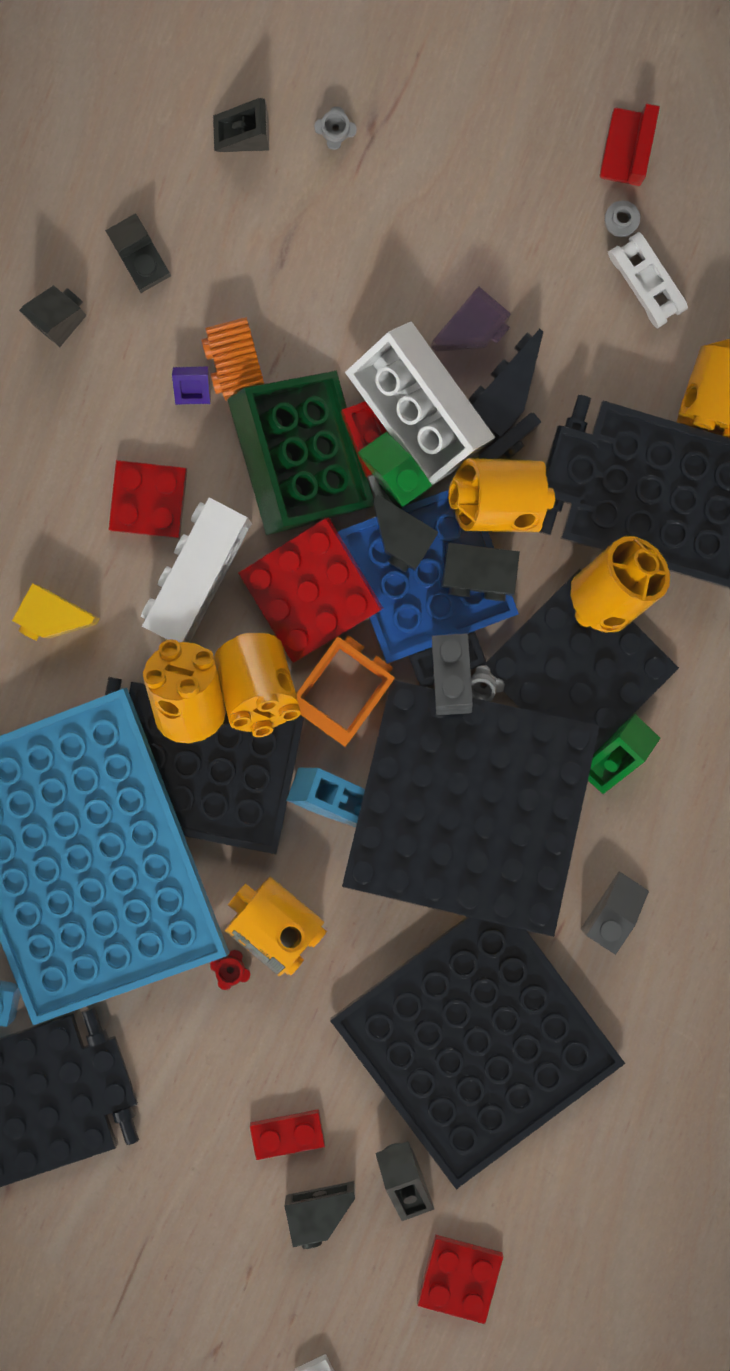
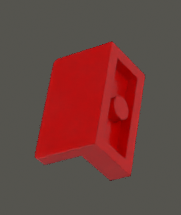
M646 104L642 112L614 108L600 170L601 179L641 186L647 173L660 106Z

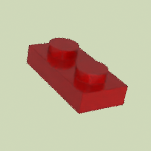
M366 401L341 411L357 455L361 449L385 432H388ZM358 455L366 478L372 476L373 474Z
M319 1109L250 1122L256 1160L325 1147Z

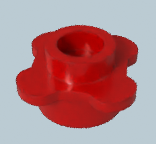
M231 950L226 957L210 963V968L212 971H215L220 989L229 990L231 986L239 982L245 983L249 980L251 973L242 962L243 954L241 951ZM232 967L234 971L229 973L227 968Z

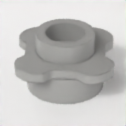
M341 107L331 108L314 125L315 132L323 135L327 140L328 148L332 150L339 149L341 142L348 137H354L357 131L356 125L353 122H349ZM334 125H337L339 127V130L333 131L332 127Z
M478 666L476 673L471 676L472 698L491 701L496 692L504 690V681L492 675L490 668L487 666ZM484 682L487 686H482L480 683Z

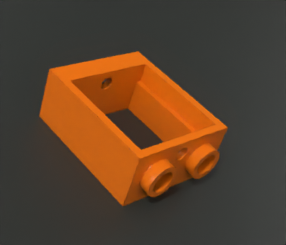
M349 635L344 640L337 636L296 693L300 715L344 747L347 746L395 679L394 676L389 674L393 669L392 666L378 656L373 661L364 656L361 652L365 647ZM340 649L382 679L347 729L304 699Z

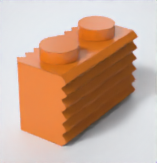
M247 317L205 328L208 338L201 340L206 359H214L217 372L210 374L216 394L223 393L225 401H228V398L243 388L264 384Z

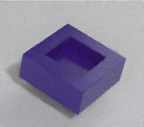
M208 366L173 367L172 380L175 405L211 403Z

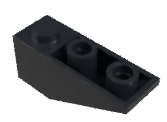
M540 328L533 336L527 332L514 347L518 352L510 362L503 359L491 373V376L495 378L494 381L486 389L482 385L479 386L468 399L496 440L510 429L525 410L544 333Z

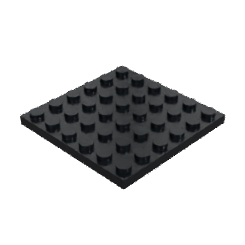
M394 680L389 687L342 887L554 937L600 726L472 698V713L436 715L435 689Z
M465 917L330 1018V1022L456 1190L626 1064L527 931L470 917Z

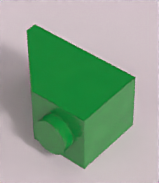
M385 432L358 452V455L393 504L400 509L432 486L414 458L388 432Z
M634 714L594 753L588 781L602 794L606 793L643 764L661 738Z

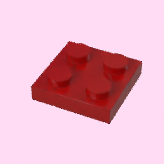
M116 460L109 531L180 539L187 468Z
M435 1234L417 1305L422 1308L485 1324L502 1265L503 1253Z

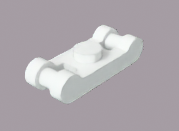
M640 232L631 236L629 242L624 246H616L608 251L610 260L619 269L644 307L649 320L656 328L667 323V318L674 313L679 315L688 309L684 297ZM637 254L642 259V262L634 267L629 259ZM663 292L667 302L659 306L654 297Z

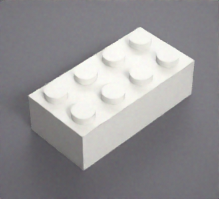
M412 321L386 333L345 372L388 433L414 458L432 485L450 475L460 467L464 460L471 458L495 438Z
M210 497L206 504L200 502L191 518V522L195 524L189 536L183 534L174 551L178 557L173 567L167 566L164 569L157 584L162 587L155 600L150 598L141 614V617L145 619L142 627L167 640L191 642L252 525L248 517Z

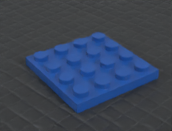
M449 490L402 508L408 514L439 532L415 571L408 568L405 573L388 562L390 555L384 551L377 517L337 531L384 608L369 618L386 663L432 647V636L468 634L519 614L513 596L506 595L505 602L484 599L483 592L470 591V597L448 595L449 588L441 587L446 546L448 543L494 548L488 531H465L459 526L455 509H452L449 504Z

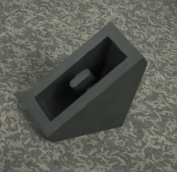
M257 98L213 115L214 151H269L268 113L265 99Z

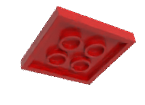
M329 517L238 572L275 635L281 640L282 646L292 663L384 609Z

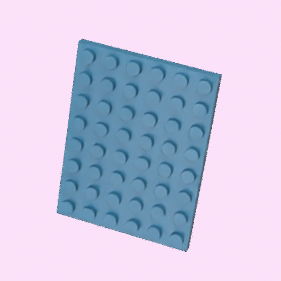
M127 688L0 736V942L33 1025L215 961L229 954Z

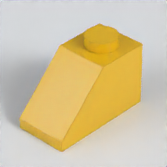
M34 583L30 586L12 619L13 622L21 625L18 630L20 633L35 641L38 640L39 636L53 638L94 626L100 620L99 617Z

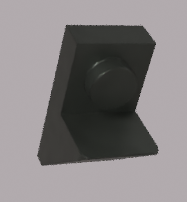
M136 213L105 230L140 293L171 277L170 272Z

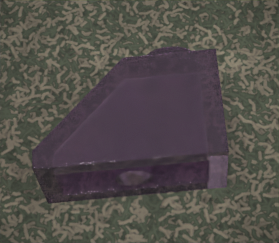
M478 286L433 339L431 348L439 352L486 348L492 340L497 344L511 328L506 324L511 313Z

